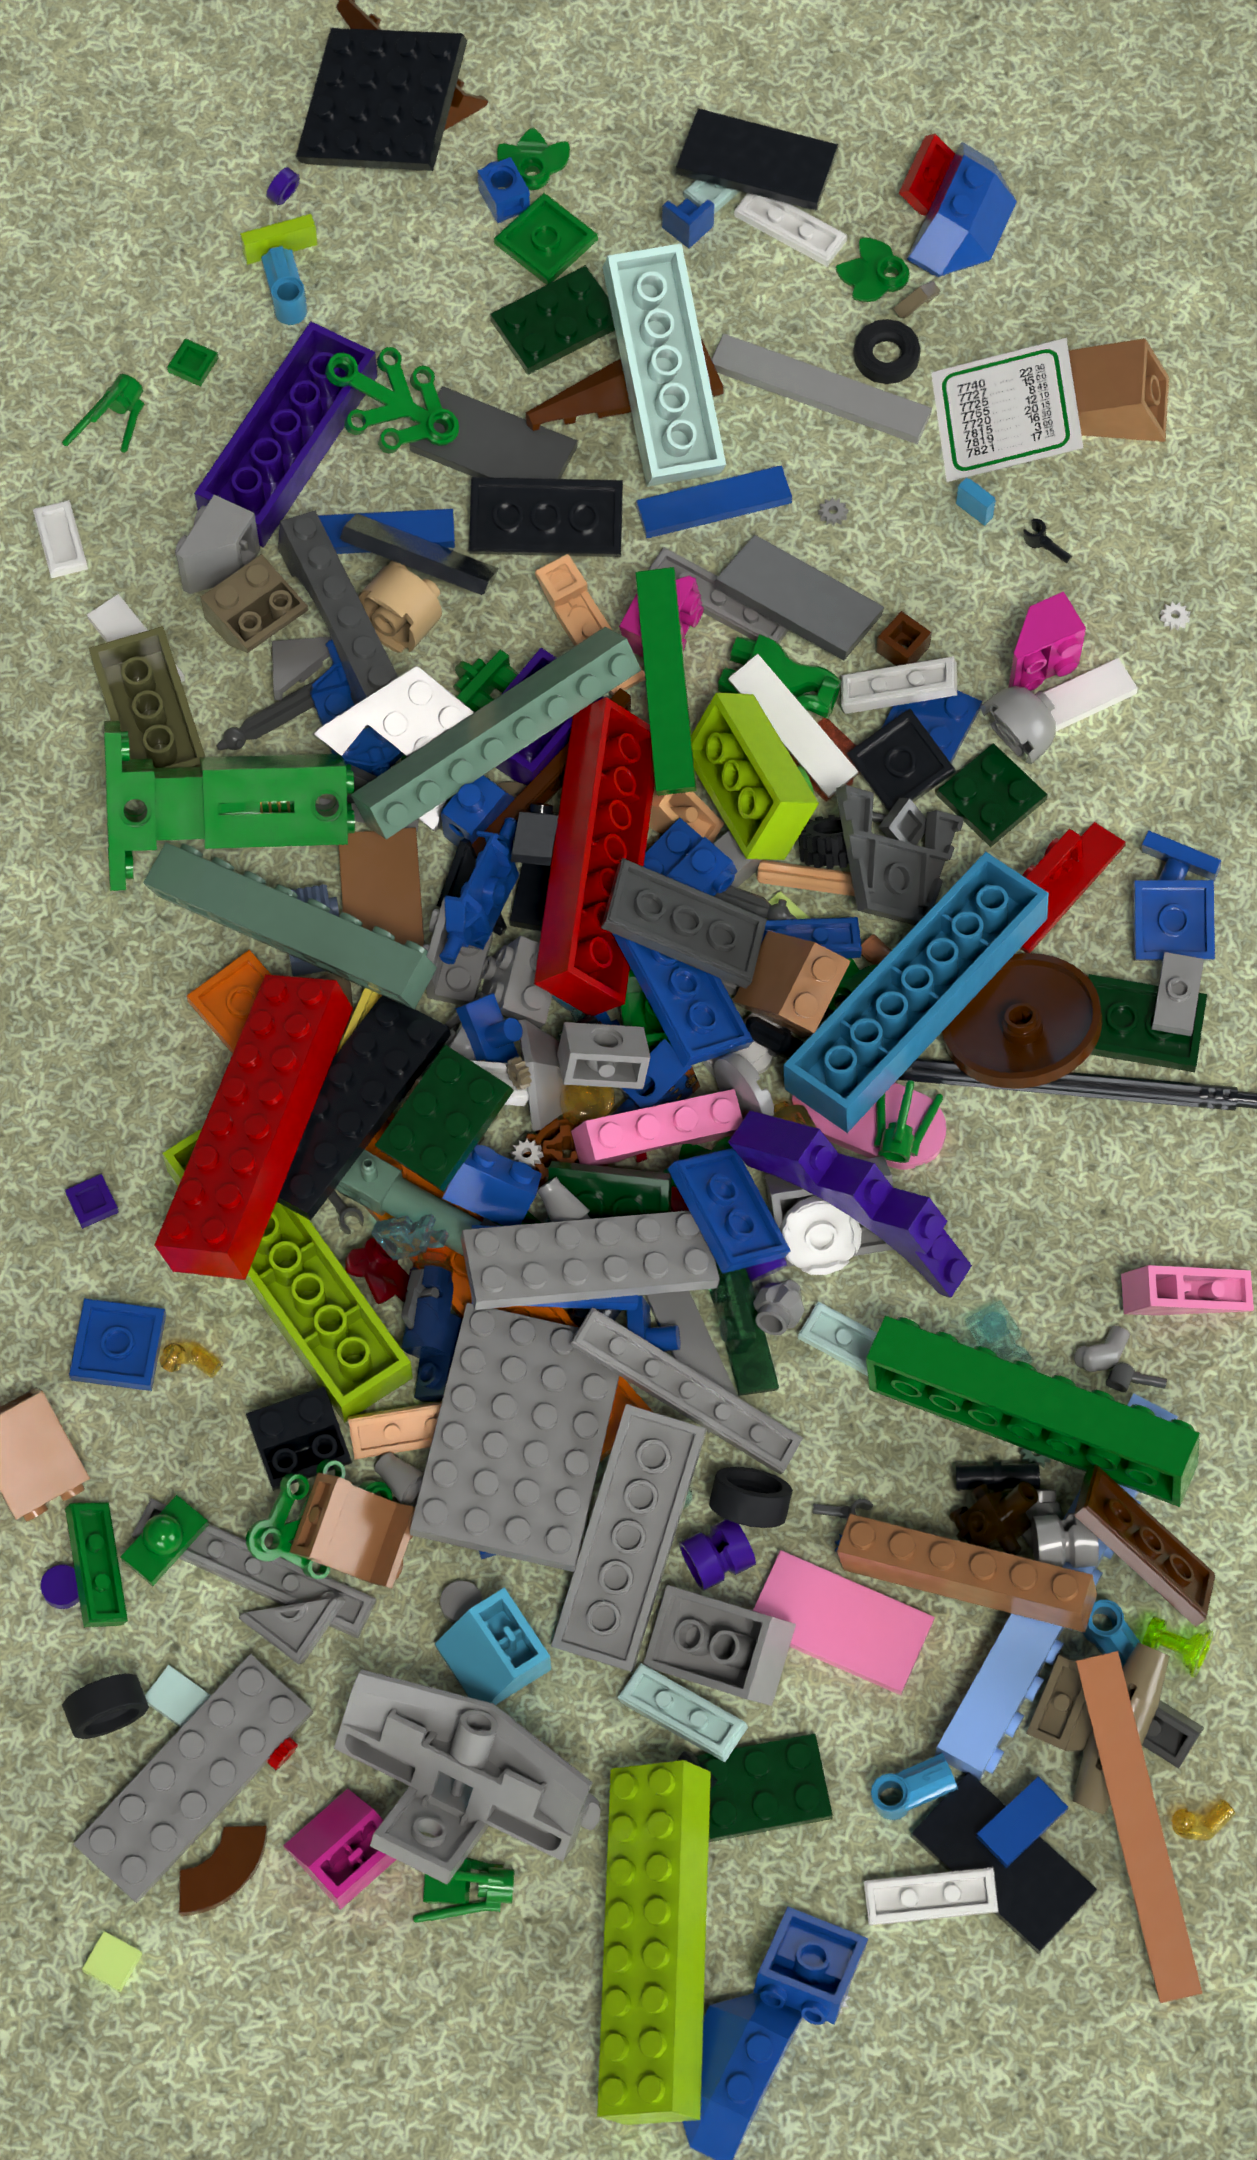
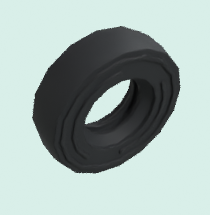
M891 319L877 320L866 325L857 335L853 350L856 367L862 375L873 382L881 384L899 383L910 377L918 366L921 353L919 340L914 331L901 321ZM880 342H893L901 349V356L893 362H881L873 355V348Z

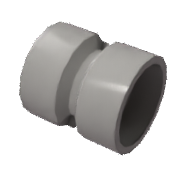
M1068 1513L1065 1520H1060L1056 1514L1032 1516L1031 1532L1034 1560L1063 1567L1065 1562H1069L1073 1568L1098 1566V1537L1074 1516V1513Z

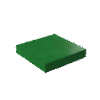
M543 193L494 238V244L547 285L556 280L598 241V234L546 193Z

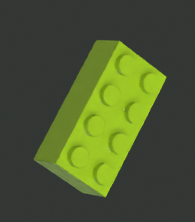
M715 693L691 734L695 772L746 859L785 860L819 802L754 694Z

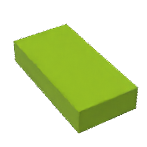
M311 214L240 233L243 254L247 265L262 261L261 256L265 255L271 248L282 246L294 252L318 245L316 227Z

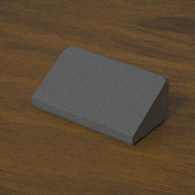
M1160 1700L1142 1746L1179 1769L1204 1730V1727Z

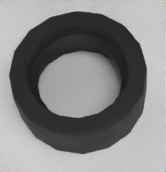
M726 1467L718 1470L715 1475L709 1506L720 1517L737 1524L757 1528L778 1527L784 1524L787 1518L793 1489L788 1482L766 1471L746 1467Z
M130 1673L116 1674L87 1684L73 1692L62 1704L74 1737L79 1739L95 1738L124 1728L141 1718L149 1709L137 1675Z

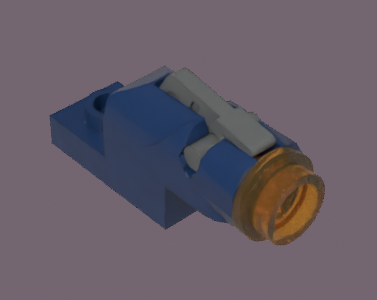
M430 1251L419 1253L418 1260L413 1263L410 1269L407 1292L405 1293L406 1300L402 1311V1319L405 1322L401 1349L419 1358L414 1398L422 1402L443 1400L463 1320L450 1313L454 1289L452 1282L453 1267L450 1266L451 1258L445 1254Z

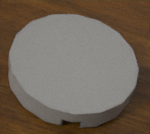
M732 1052L717 1059L714 1063V1075L719 1090L722 1092L735 1089L743 1120L749 1111L773 1116L774 1105L771 1094L766 1088L760 1089L756 1082L761 1079L759 1077L760 1074L752 1064L741 1055Z

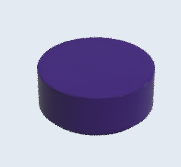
M289 167L282 169L270 183L266 193L267 198L277 205L284 204L296 191L300 182L299 175Z
M785 1258L747 1267L745 1271L750 1282H754L784 1269L788 1264Z
M56 1565L46 1571L40 1585L46 1602L57 1609H67L76 1605L79 1602L74 1568L68 1565Z

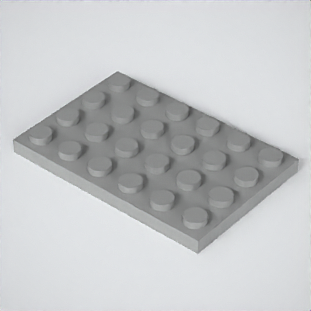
M466 1304L410 1527L411 1536L574 1572L619 1380V1375L569 1345L578 1331V1327L493 1308L474 1310L473 1304Z

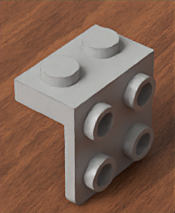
M519 936L508 945H504L492 957H487L480 976L484 979L482 990L476 995L474 1001L494 993L502 1015L517 1020L526 1019L538 1028L544 1026L553 995L534 984L540 943Z

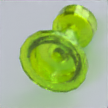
M1154 1616L1148 1625L1142 1644L1155 1650L1163 1646L1182 1654L1183 1665L1189 1669L1190 1676L1195 1678L1210 1649L1213 1631L1208 1629L1205 1633L1197 1632L1187 1639L1168 1631L1167 1621Z

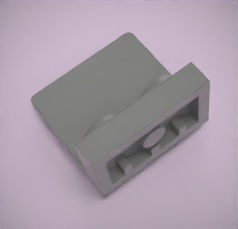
M444 897L441 908H434L429 925V932H433L430 945H423V948L428 951L426 957L437 967L426 987L427 998L463 1006L474 1001L478 994L482 980L480 976L483 964L489 955L493 933L483 950L462 947L454 964L444 963L439 957L448 940Z

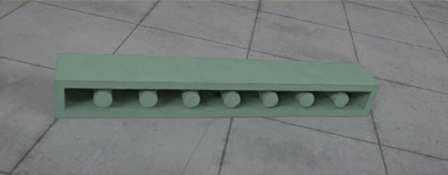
M607 627L602 628L352 793L351 797L366 826L383 838L388 839L456 794L463 785L474 782L641 671L627 638Z
M165 842L143 882L158 897L415 1010L437 969L426 957L428 951L425 948L409 940L406 941L405 945L394 941V935L377 926H374L372 931L361 927L363 923L347 913L342 912L339 917L329 913V907L315 899L309 898L308 902L305 903L297 899L298 895L282 885L277 884L275 889L265 885L266 881L250 871H245L243 875L234 872L235 868L231 864L220 858L214 857L212 861H208L202 858L203 854L192 846L182 843L181 847L178 848Z

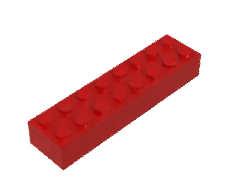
M607 697L588 705L573 715L534 984L583 1013L591 1014V1016L625 1004L630 966L612 932L602 929L601 925L619 862L624 858L644 867L655 785L650 724Z
M265 974L154 1244L173 1272L246 1280L353 1010L337 980Z

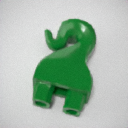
M759 634L757 641L742 637L736 638L730 654V661L745 665L754 656L759 654L806 711H811L826 719L830 717L841 687V681L836 675L820 666L795 662L776 641ZM726 667L723 669L718 682L719 692L739 694L728 681V678L737 672L736 670ZM810 691H814V692H816L818 695H811V694H804V693L810 692Z

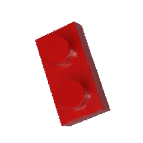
M935 133L924 137L899 191V194L923 216L928 214L955 155Z

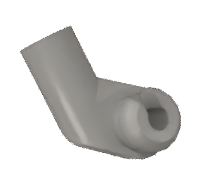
M1112 1326L1104 1344L1089 1347L1081 1346L1076 1350L1074 1355L1075 1364L1079 1368H1085L1088 1372L1112 1369L1117 1365L1130 1337L1129 1331L1119 1326Z

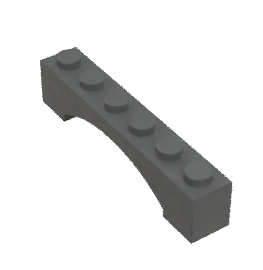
M316 511L281 520L278 550L291 576H296L318 608L340 657L351 690V698L356 705L396 679L398 675Z

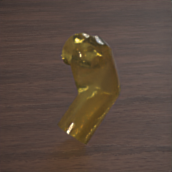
M197 1342L170 1343L162 1349L164 1354L159 1359L161 1367L166 1371H178L181 1364H193L210 1378H213L223 1366L222 1360Z
M1220 1799L1205 1815L1193 1812L1188 1813L1187 1808H1181L1175 1811L1172 1816L1173 1831L1183 1839L1208 1841L1236 1815V1812L1223 1799Z

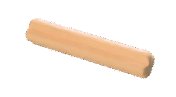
M768 860L760 861L758 866L757 880L759 883L855 896L851 872Z

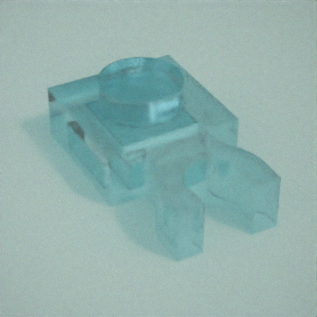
M432 1214L421 1217L418 1222H413L408 1215L377 1221L371 1232V1235L393 1260L424 1255L428 1247H444L449 1237V1233L445 1229L440 1231L432 1230L436 1222V1218Z
M1001 1300L965 1319V1325L979 1346L992 1350L997 1354L998 1358L1006 1361L1010 1357H1017L1023 1362L1032 1364L1033 1359L1028 1351L1015 1343L1016 1340L1021 1338L1022 1333Z

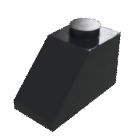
M530 803V810L523 809L519 812L511 862L551 866L559 816L558 812H553L554 805Z

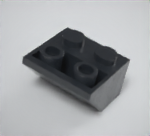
M325 1386L246 1413L254 1442L273 1491L280 1489L281 1480L287 1474H300L307 1479L317 1476V1467L324 1460L339 1461L344 1466L352 1463ZM330 1466L327 1472L334 1470V1466ZM295 1479L292 1481L291 1484L297 1483L298 1481Z

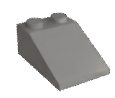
M667 1585L643 1664L651 1669L772 1706L796 1624Z

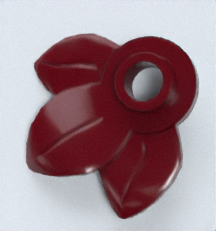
M370 1238L363 1244L362 1248L352 1249L347 1254L345 1271L352 1276L365 1278L378 1305L388 1301L394 1295L405 1303L409 1275L398 1264L395 1249L390 1243L379 1238Z

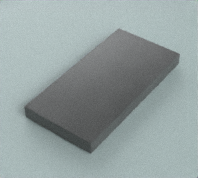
M444 386L441 387L438 397L442 408L451 411L459 422L457 437L453 442L444 446L434 445L427 439L409 444L410 452L472 477L561 479L578 447V441L541 425L539 430L533 431L527 426L526 419ZM434 423V429L437 432L445 433V428L442 424Z
M756 535L751 538L716 578L714 585L715 589L843 661L880 619L884 610V606Z
M622 858L617 865L601 928L747 989L752 983L767 919Z

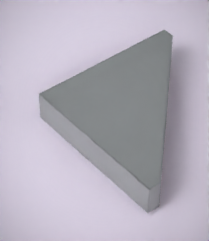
M331 637L272 641L275 700H282V694L298 681L300 683L304 682L323 666V661L330 656L325 644L332 639Z
M341 1596L245 1612L241 1614L239 1619L297 1664H303L346 1600Z

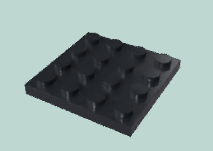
M331 28L296 153L298 161L310 165L433 171L468 42L463 33Z

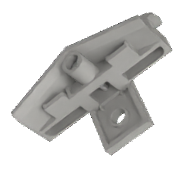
M362 1669L358 1673L351 1690L334 1749L409 1785V1788L374 1832L370 1844L371 1847L448 1884L489 1826L563 1862L576 1842L580 1827L592 1830L600 1821L601 1806L596 1797L589 1793L593 1782L495 1704ZM420 1832L430 1833L436 1838L427 1837Z

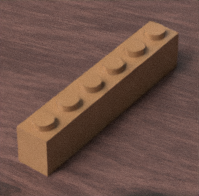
M849 1514L837 1550L844 1571L1081 1632L1086 1631L1097 1596L1093 1575L853 1514Z

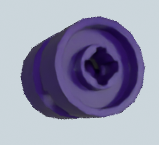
M727 1519L712 1525L708 1535L698 1532L679 1542L684 1561L702 1591L723 1582L727 1572L737 1575L756 1565L754 1553L739 1524Z

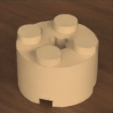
M391 561L388 565L384 566L358 595L381 643L394 652L401 653L405 648H409V652L413 651L442 616V608L438 600L441 593L437 585L429 579L421 580L410 572L405 565L395 561Z

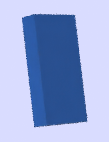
M1038 1776L977 1833L976 1838L1007 1868L1068 1810V1806Z

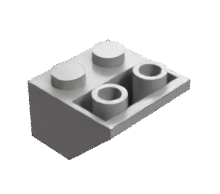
M213 495L207 506L203 505L198 510L194 520V527L188 536H182L175 550L184 592L192 594L213 588L256 558L260 552L255 514L216 495Z

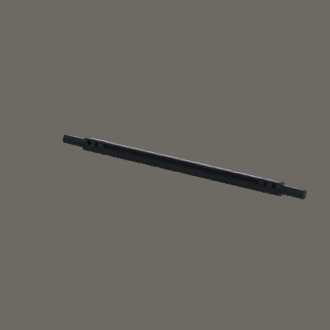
M917 1058L897 1079L1235 1111L1236 1107L1257 1109V1093L1238 1091L1237 1087L1070 1072L1060 1079L1044 1085L1011 1089L979 1082L960 1070L953 1061Z

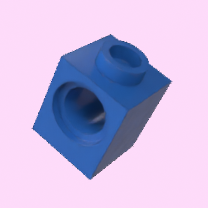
M511 157L502 161L491 162L484 168L477 170L479 192L497 224L520 215L530 206L529 189Z

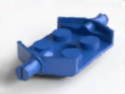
M332 639L325 644L333 662L332 666L312 684L310 690L321 725L328 723L355 705L351 698V690L344 668ZM368 727L361 731L342 757L345 764H351L378 777L389 770L404 754L371 727ZM331 749L332 754H337L334 750Z
M513 818L505 819L499 834L477 831V836L484 837L487 844L484 850L480 851L477 856L475 869L469 881L464 883L460 898L445 896L448 940L439 955L444 963L454 964L462 947L483 950L493 932L499 915L519 877L515 862H511L513 840L518 822Z

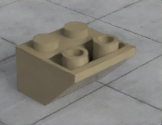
M262 554L200 597L204 618L229 646L246 653L309 610L308 605Z

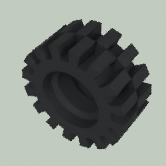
M834 814L828 815V818H823L822 816L815 817V821L809 819L798 837L800 861L802 863L805 862L807 866L814 865V868H821L822 866H826V869H833L834 866H840V868L847 867L849 861L841 818L835 817Z

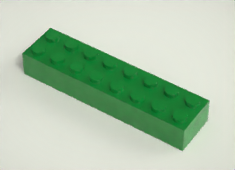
M885 1315L866 1357L870 1391L1085 1472L1094 1465L1099 1466L1117 1484L1178 1507L1182 1504L1198 1465L1200 1432L1195 1431L1190 1424L1178 1419L1168 1421L1159 1418L1150 1409L1141 1405L1133 1404L1130 1407L1119 1403L1110 1394L1101 1390H1092L1090 1392L1076 1387L1075 1383L1060 1375L1049 1377L1041 1374L1026 1362L1016 1360L1012 1363L998 1358L997 1354L982 1346L971 1348L963 1345L948 1333L939 1331L934 1334L920 1329L917 1323L904 1317H898L896 1320Z

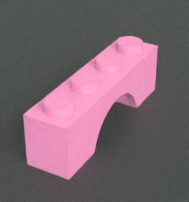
M735 1089L587 1120L571 1132L579 1163L601 1166L664 1147L680 1144L697 1145L720 1140L726 1136L731 1137L742 1123L743 1118Z

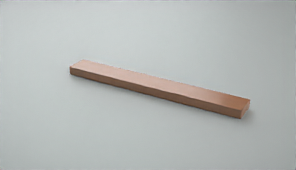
M1115 1651L1077 1660L1076 1664L1159 2002L1164 2003L1203 1994L1119 1653Z

